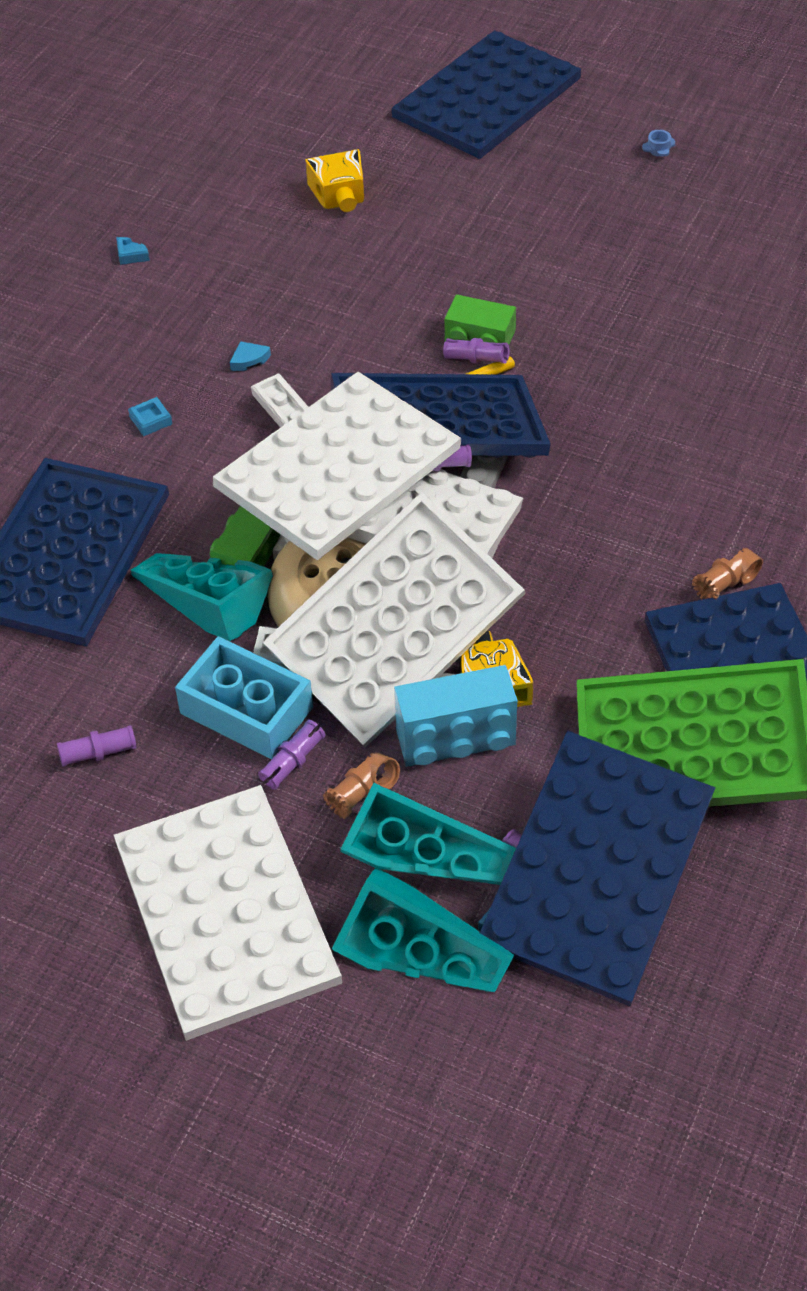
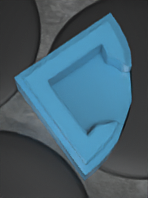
M116 237L120 265L150 261L148 249L144 244L141 243L140 245L132 242L131 238Z
M240 341L230 360V369L232 371H245L248 366L259 362L262 365L271 356L270 347Z

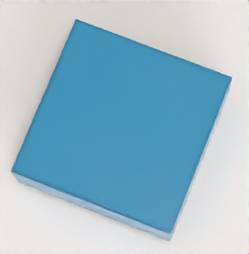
M158 397L128 409L129 417L143 436L173 424L171 415Z

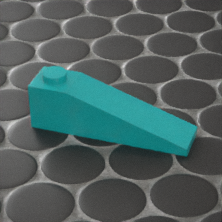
M162 553L154 554L130 570L134 578L203 630L229 642L240 637L245 630L256 623L273 577L271 569L250 561L238 560L234 566L223 565L220 558H210L207 562L200 563L192 562L191 556Z
M373 783L340 852L376 869L501 885L516 848Z
M376 868L366 879L332 947V950L367 969L378 971L388 969L406 973L405 976L436 978L445 980L447 984L490 992L496 991L514 957V954L480 934L478 930L411 885Z

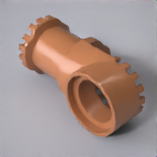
M743 548L730 561L725 558L715 560L710 570L694 577L692 586H695V591L698 590L697 595L701 594V599L713 597L716 600L720 596L719 593L727 587H733L739 582L744 585L751 582L761 570L763 559L748 548Z
M378 752L370 754L371 757L367 756L366 760L357 768H351L345 774L346 778L334 789L329 788L323 794L326 805H332L330 809L333 810L335 808L334 814H338L340 818H347L352 813L351 809L360 800L367 797L373 783L387 789H391L397 783L400 774L399 763L395 759ZM384 763L385 773L377 781L376 773L378 768Z

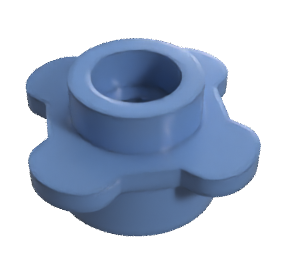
M654 130L649 133L648 142L642 145V149L654 156H668L669 149L675 146V140L665 130Z

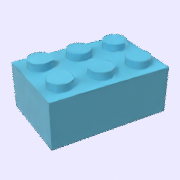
M219 636L175 686L180 714L270 759L279 752L278 747L283 741H288L313 709L311 680Z
M506 665L394 686L396 732L406 767L428 765L442 759L452 757L463 758L472 753L487 750L498 751L508 746L516 745L518 700Z

